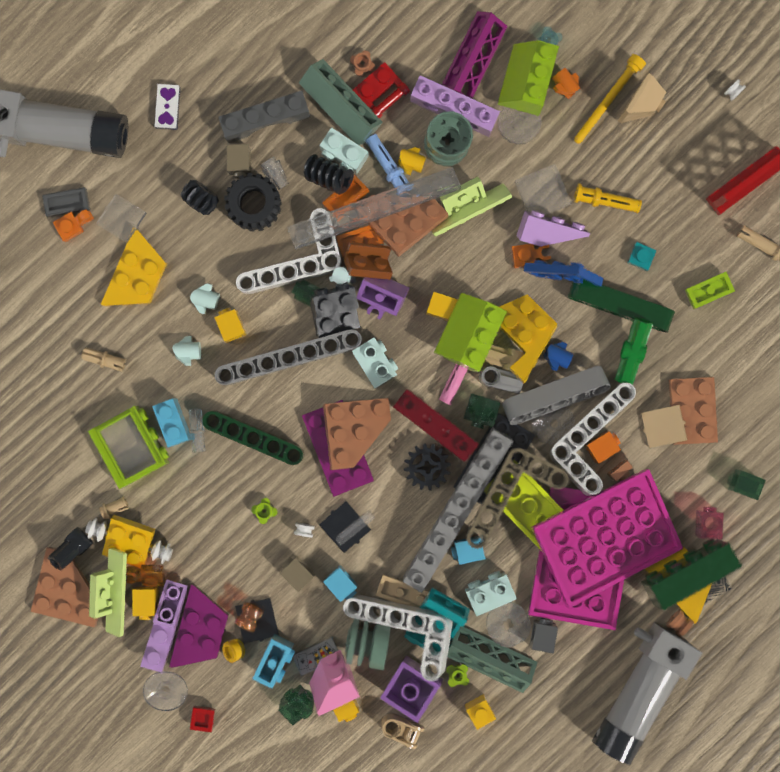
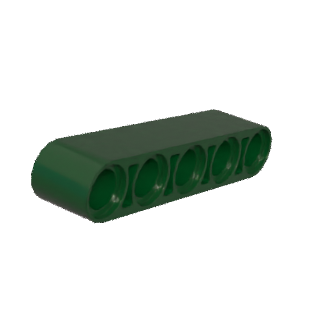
M584 279L582 284L572 282L567 298L632 322L634 317L647 319L653 322L652 329L668 333L675 311L604 285L602 287L595 286Z
M209 411L203 416L202 423L207 430L289 465H297L304 459V450L300 446L218 411ZM213 414L219 419V423L215 427L210 426L208 422L209 417ZM232 423L237 424L239 427V432L235 436L231 435L228 431L229 425ZM251 432L258 433V443H250L248 436ZM272 440L277 441L280 446L276 453L271 452L268 448V444ZM291 449L299 451L300 457L297 461L289 459L288 453Z

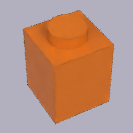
M610 431L603 432L584 445L597 464L621 450L618 446L621 444L619 438L614 432L611 434Z

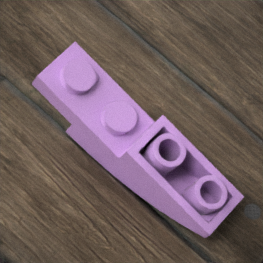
M166 580L140 667L163 672L179 623L187 585Z

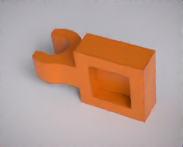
M85 209L78 213L77 216L70 212L54 221L53 224L61 239L67 242L83 233L84 230L81 226L93 220L94 217L90 211Z

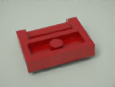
M384 62L357 85L353 91L378 118H381L383 116L382 113L401 96H406L410 89ZM393 85L397 87V89L391 95H389L383 102H381L377 107L373 105V102H375Z

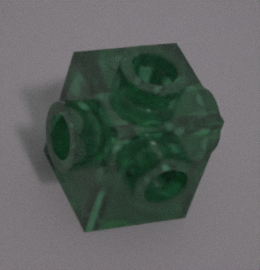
M471 394L463 419L472 421L471 426L483 429L484 425L493 427L500 402Z
M301 685L295 689L291 688L281 698L278 711L293 726L301 719H307L313 713V695Z

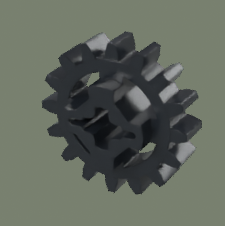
M423 443V449L415 446L416 452L412 453L409 451L408 454L411 458L404 460L405 463L409 464V467L404 468V471L410 472L406 477L407 480L413 478L412 486L418 483L420 484V490L427 486L429 491H431L434 484L437 488H440L439 481L446 483L447 480L444 478V475H450L451 473L446 470V467L451 466V463L445 462V459L449 457L448 454L442 456L443 449L439 448L436 451L435 444L427 448L426 443ZM430 452L436 454L441 461H433L430 458ZM422 453L421 461L418 464H413L415 458ZM425 461H429L431 465H438L431 468L429 473H426L425 469H417V467L425 465ZM442 469L440 475L433 480L432 475L436 470ZM420 472L424 475L425 481L418 479L414 473Z

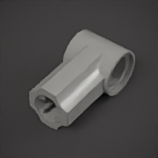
M486 367L479 373V381L482 385L520 394L523 383L512 372L495 367ZM488 370L492 371L495 375V379L491 383L487 382L484 378Z

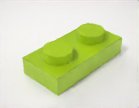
M724 272L685 289V292L694 310L735 292V289L727 272Z

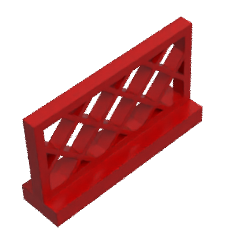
M776 146L705 198L718 216L780 171L779 147Z

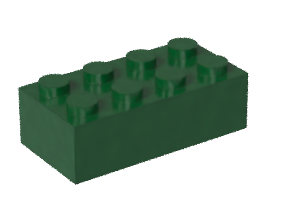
M714 538L709 539L697 551L695 549L689 550L683 554L684 558L681 560H672L664 565L665 568L657 572L655 570L645 575L646 579L641 581L653 605L665 611L742 568L730 543L719 539L715 540Z

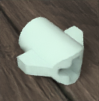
M338 267L329 278L330 282L352 285L355 283L357 276H349L346 267Z
M207 283L194 290L190 295L192 303L201 314H206L207 308L216 310L220 294L212 292L213 284Z
M191 336L184 337L172 347L176 359L185 366H191V360L201 359L200 342H192Z

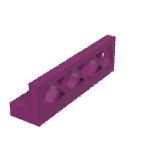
M477 11L442 82L443 86L463 95L465 94L461 92L464 83L468 82L469 89L465 96L471 99L507 29V25L492 12ZM493 24L499 27L495 36H492L491 33ZM487 43L488 51L486 55L482 56L481 48L483 44ZM477 62L478 71L473 75L472 67Z

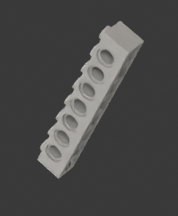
M494 427L491 428L403 577L404 583L421 593L424 591L512 444L513 440L511 437Z

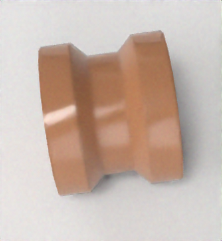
M679 609L669 618L666 626L669 629H673L680 638L692 627L694 621L686 618L684 612Z

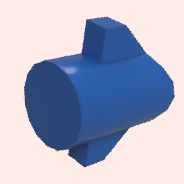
M564 342L549 345L543 355L552 370L557 371L559 366L567 369L573 358L574 353L566 350L567 344Z

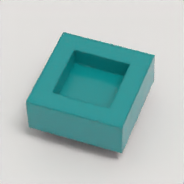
M636 242L627 263L648 271L657 250Z

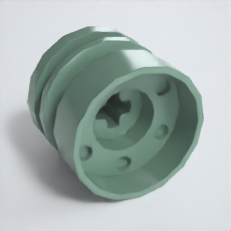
M453 111L436 115L431 120L424 139V150L428 158L441 166H453L460 163L466 156L473 139V128L469 120L462 114ZM445 139H449V146L445 145Z
M354 618L348 630L346 641V664L352 665L353 655H357V666H361L364 657H368L369 668L384 670L391 627L375 624L374 630L370 631L369 622L364 621L363 629H358L359 619Z

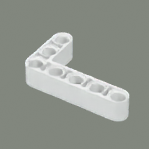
M318 208L310 216L319 254L244 272L236 279L237 288L245 294H253L331 274L336 268L341 267V257L329 213L325 209ZM318 215H324L327 220L324 224L318 225L315 223V218ZM323 236H330L332 242L328 246H323L320 244L321 238ZM332 256L335 257L338 261L334 267H328L325 264L326 259ZM308 262L316 264V269L312 273H308L304 269ZM288 267L295 269V274L291 278H285L283 275L284 270ZM266 273L274 275L273 281L269 284L263 283L262 280L263 275ZM245 278L252 279V286L249 289H243L241 286Z
M622 383L562 437L550 451L552 461L560 469L564 470L568 478L587 496L599 493L603 483L600 477L576 452L635 398L636 390L630 383ZM621 389L627 390L630 395L629 399L621 398L619 391ZM604 404H611L614 412L607 414L603 409ZM589 418L597 420L598 427L596 429L588 426L587 420ZM579 433L582 436V442L579 444L574 443L571 435ZM559 447L565 449L566 457L558 458L555 454V449ZM571 465H580L581 474H573L570 469ZM587 480L596 482L597 488L595 491L587 489Z
M356 595L345 601L343 610L350 618L425 634L426 639L421 664L422 677L425 680L434 681L444 673L453 625L451 620L432 610L364 595ZM353 601L359 604V611L353 608ZM374 606L380 609V616L373 612ZM395 610L401 613V621L394 617ZM415 615L422 618L423 625L416 623ZM437 620H441L444 623V630H440L436 626ZM433 642H437L441 646V652L434 650ZM429 664L437 667V673L430 671Z

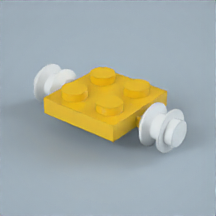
M113 515L109 528L107 521L100 524L98 519L95 518L93 521L90 520L88 522L85 533H88L89 539L92 536H96L97 542H99L104 537L106 538L102 555L108 557V550L110 548L124 551L127 553V564L141 569L145 567L149 553H151L152 561L160 558L161 564H163L165 560H170L173 549L170 548V543L167 546H163L161 540H159L154 545L152 544L155 528L117 515Z

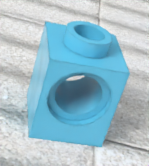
M470 537V540L473 543H479L481 537ZM466 538L454 541L455 546L451 547L453 560L458 559L459 565L485 559L483 547L480 549L472 548Z
M341 565L323 581L340 602L344 599L352 598L357 593L355 589L358 584Z

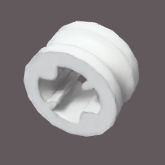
M738 79L724 94L729 95L732 101L746 86L740 85V80Z
M304 523L295 524L297 530L294 531L295 535L313 537L311 531L315 526Z

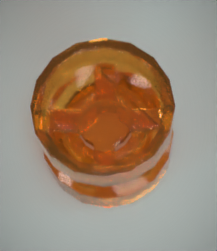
M244 602L241 608L242 613L237 616L234 623L244 630L254 632L257 627L256 622L262 617L264 611L251 603Z

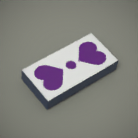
M158 84L155 114L156 129L178 130L181 88L179 85Z

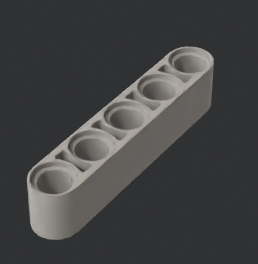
M595 366L510 397L502 403L509 423L517 425L608 391L611 386L603 368Z

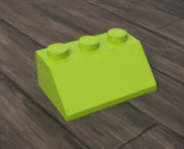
M539 40L514 44L497 105L539 116L545 102L559 46Z
M461 293L434 353L470 371L480 372L507 311L485 300Z

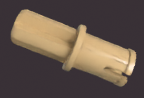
M87 347L83 349L81 355L83 360L98 364L101 368L105 366L120 372L124 371L126 365L124 363L127 360L110 355L108 351L103 353Z

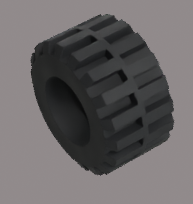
M247 173L245 177L243 174L238 176L239 179L231 182L232 186L227 188V196L224 197L228 215L236 225L244 230L248 229L254 232L255 230L262 231L264 227L269 228L272 226L271 223L273 221L276 222L278 219L277 215L281 212L280 205L282 203L276 186L269 178H264L258 173L256 175ZM251 191L261 192L266 198L264 208L256 214H247L241 208L242 198Z

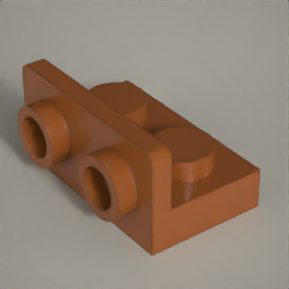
M349 243L343 259L349 276L390 280L393 274L388 261L391 252L389 246Z

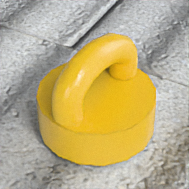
M231 639L223 644V655L230 663H234L245 656V646L240 639Z

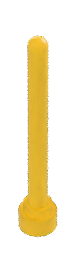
M632 54L627 60V69L574 138L575 143L579 144L584 140L632 75L641 72L645 67L646 62L640 56Z

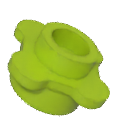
M263 498L261 503L254 505L251 509L261 524H266L270 517H275L278 513L277 509L272 507L268 498Z
M449 665L446 671L449 674L448 685L450 687L460 684L463 686L468 685L467 665Z

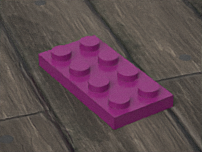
M323 407L302 415L333 497L374 481L364 455L354 468L330 470Z

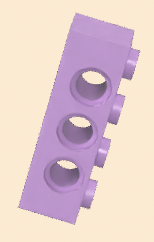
M421 75L417 80L410 102L437 114L451 111L462 114L469 120L474 131L487 137L490 136L500 111Z

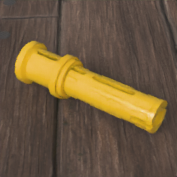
M578 183L574 194V203L580 201L589 203L592 207L603 205L639 213L642 200L602 192V189L598 187L595 189L588 188ZM583 193L589 194L591 197L583 196ZM611 199H612V200H616V201L626 202L627 205H625V204H620V203H615V202H611Z

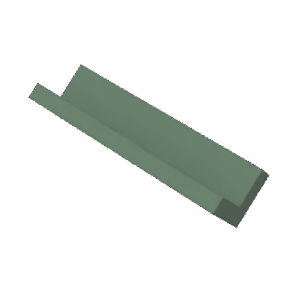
M462 626L449 644L447 656L521 693H524L530 686L538 663ZM460 633L467 636L471 643L465 644L458 641ZM478 645H486L490 653L485 654L481 652ZM503 653L507 655L510 662H502L498 654ZM519 663L530 666L528 674L520 670Z

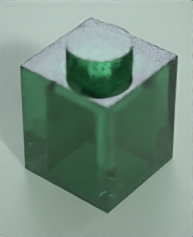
M735 469L734 473L732 472L728 478L727 484L729 487L727 490L750 499L758 500L766 480Z

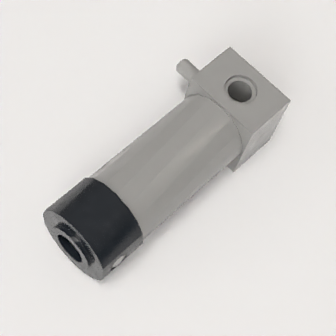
M0 90V157H6L8 144L26 146V142L92 152L93 154L115 158L123 156L128 140L127 115L31 101L21 93Z
M653 623L649 632L639 627L635 629L634 635L644 640L639 647L643 655L592 739V742L605 754L627 765H631L644 742V738L680 676L687 680L702 654L692 644L656 623Z

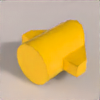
M417 147L400 151L398 165L402 167L405 174L411 175L412 171L421 173L427 157L420 155V149Z

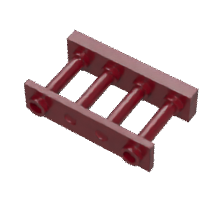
M408 389L394 405L396 410L464 462L478 446L477 442Z

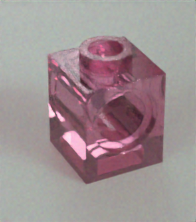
M703 507V510H696L695 536L703 539H723L724 513L717 511V507ZM708 517H712L714 520L713 526L710 528L705 526V521Z

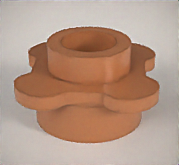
M363 51L350 58V63L354 65L355 74L358 76H362L366 71H373L375 69V64L371 62L370 52Z

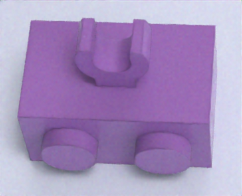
M365 277L357 294V299L370 304L367 314H370L373 309H377L379 312L378 319H381L385 311L396 316L403 306L409 287L391 279Z

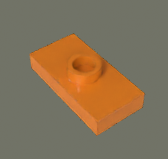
M354 175L353 182L343 194L334 192L322 204L338 220L369 193V189Z

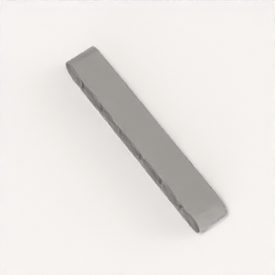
M346 330L218 367L215 371V379L219 384L232 385L346 353L361 346L362 337L356 330ZM350 334L358 336V343L354 346L346 343V338ZM329 340H334L337 343V348L333 352L325 349V344ZM308 346H314L316 349V354L312 358H308L304 354V350ZM286 352H293L295 355L294 361L290 364L285 363L283 360ZM270 357L274 365L271 369L265 370L262 366L263 360ZM249 363L252 366V373L245 376L241 369L244 364ZM225 369L231 372V378L227 382L221 379V372Z

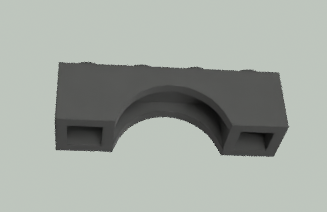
M298 91L219 116V121L225 139L228 143L249 137L255 131L267 126L280 123L291 124L310 118V113L303 91Z

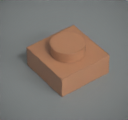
M623 460L609 471L607 475L613 481H622L631 474L629 471L633 467L627 460Z

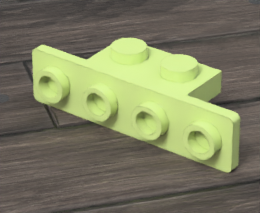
M476 177L439 196L443 208L448 213V218L431 232L434 236L443 234L449 229L465 223L467 220L484 213L496 205L504 203L512 198V195L504 184H500L485 192L479 177Z
M110 548L108 550V569L90 574L89 617L96 619L106 615V632L121 637L124 635L127 553Z

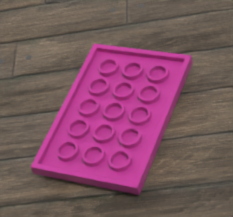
M644 469L531 527L568 608L683 549L649 469Z
M551 486L549 489V496L563 510L591 497L578 489L567 487L555 489ZM539 549L528 615L616 630L624 580L568 608L543 552Z

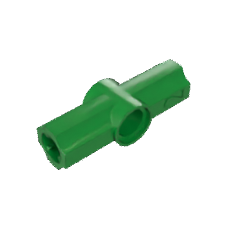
M634 317L628 338L623 343L620 353L621 360L614 378L621 384L630 383L633 385L639 365L643 363L647 351L646 344L653 326V322L647 319Z

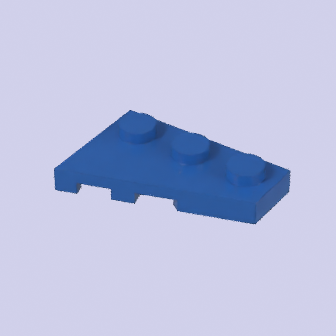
M535 260L534 263H525L523 270L540 278L561 281L563 277V279L581 284L584 279L595 286L601 287L603 283V277L585 269L583 264L575 262L566 265L558 261L548 264L544 261Z

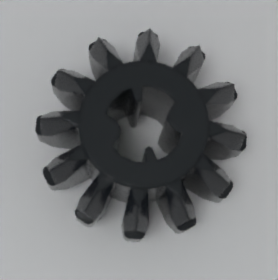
M190 180L188 184L186 183L183 191L180 193L182 200L187 205L203 215H209L214 211L219 202L217 195L197 180Z

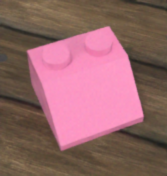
M341 650L320 659L309 682L319 716L360 697L349 664H346L347 660Z

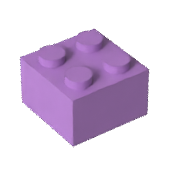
M406 655L380 699L418 723L444 679L439 677L434 681L425 680L421 674V664Z

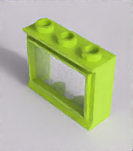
M133 406L88 431L119 489L134 483L169 463L167 458L170 456L164 446L161 447L158 443L159 435L154 427L150 428L146 421L149 417L144 408H139V406Z

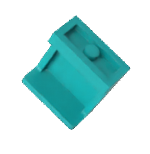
M431 588L419 607L435 611L452 621L450 642L459 628L465 625L470 613L469 608L434 588ZM415 615L416 623L423 625L422 618ZM441 620L436 621V626L440 630H444V623ZM406 630L404 637L412 644L424 648L426 635ZM433 642L434 650L441 652V646L437 642Z

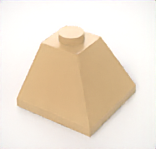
M648 73L617 120L618 122L623 123L651 116L655 111L660 112L666 102L663 98L667 92L653 75Z

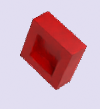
M194 706L190 730L212 733L216 709Z

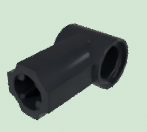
M76 527L64 539V542L48 556V559L54 568L62 571L78 555L81 556L93 544V541L79 527Z

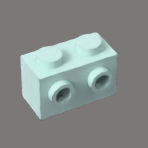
M332 127L319 145L321 154L330 161L334 159L340 163V166L346 167V170L352 169L356 175L369 157L367 150Z
M372 338L354 349L352 353L376 389L397 376L395 371L398 370V367L392 358L388 360L384 352L387 349L382 341H376L375 338Z
M496 571L488 575L489 579L480 582V580H476L468 584L469 588H466L465 591L476 617L517 599L505 572L500 573V571Z

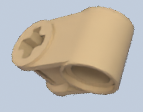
M393 713L386 714L381 721L383 734L387 738L395 740L411 749L417 748L416 742L420 733L424 731V726ZM389 722L397 723V727L394 730H388L386 725Z

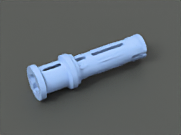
M374 134L367 138L365 143L386 172L387 181L391 182L396 189V195L404 196L410 192L415 186L409 183L403 174L404 170L396 165L378 138V135Z

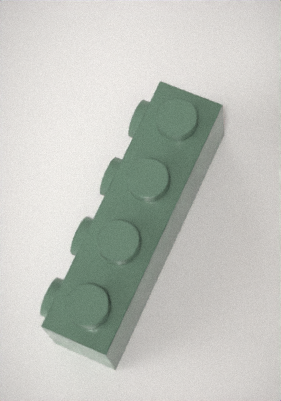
M324 59L312 64L299 81V84L356 144L361 145L383 123Z

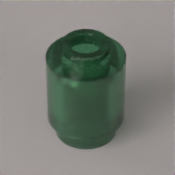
M303 279L301 283L296 282L292 293L295 294V300L311 307L308 295L315 293L314 290L320 287Z

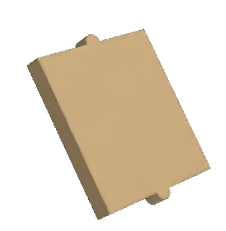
M680 405L641 413L644 423L643 432L646 433L649 448L687 440L684 427L686 421L682 418Z

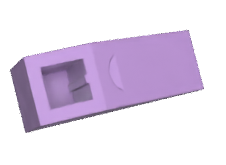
M532 210V212H524L516 236L520 241L545 246L589 237L590 232L585 228L584 224L578 222L568 224L561 217L552 216L551 219L544 217L543 212Z

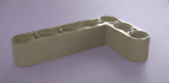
M512 448L509 450L466 533L468 544L475 549L485 546L522 473L555 489H562L568 484L567 473L523 449ZM515 452H520L523 455V460L519 464L512 462V455ZM536 462H540L543 466V470L539 474L532 472V465ZM505 472H511L513 475V480L509 484H504L501 481V477ZM560 472L563 477L562 482L555 485L552 482V476L554 473ZM495 492H501L503 495L502 501L498 504L491 501V496ZM484 512L492 513V521L486 524L481 522V515ZM474 532L482 534V540L479 543H473L470 540Z

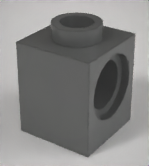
M540 618V621L534 620L529 645L532 650L554 654L558 626L553 623V620L547 618Z

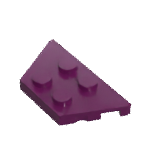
M195 584L190 586L169 665L172 668L216 659L220 651L229 614L221 607H218Z

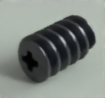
M316 154L311 155L307 159L304 167V177L307 181L334 191L337 194L346 192L353 182L354 172L352 169L346 170V167L332 163L330 160H325L323 157H318Z

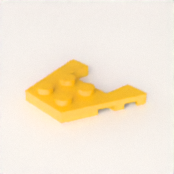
M527 294L499 306V308L507 311L500 329L525 353L510 367V371L523 384L529 378L530 372L535 367L538 358L557 328V323Z

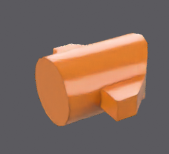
M566 68L559 71L552 78L556 84L553 87L554 91L568 99L580 89L579 76L576 72L571 75Z

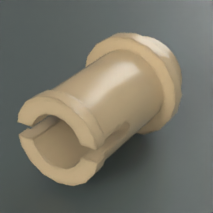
M124 496L109 504L103 503V506L99 507L103 519L108 518L109 520L112 518L111 516L129 509Z

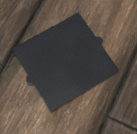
M347 501L335 511L332 510L331 514L319 524L343 553L349 550L355 543L359 544L360 539L371 530Z
M271 598L258 601L251 600L250 603L235 606L244 644L258 640L262 642L266 638L273 637L274 634L279 636Z

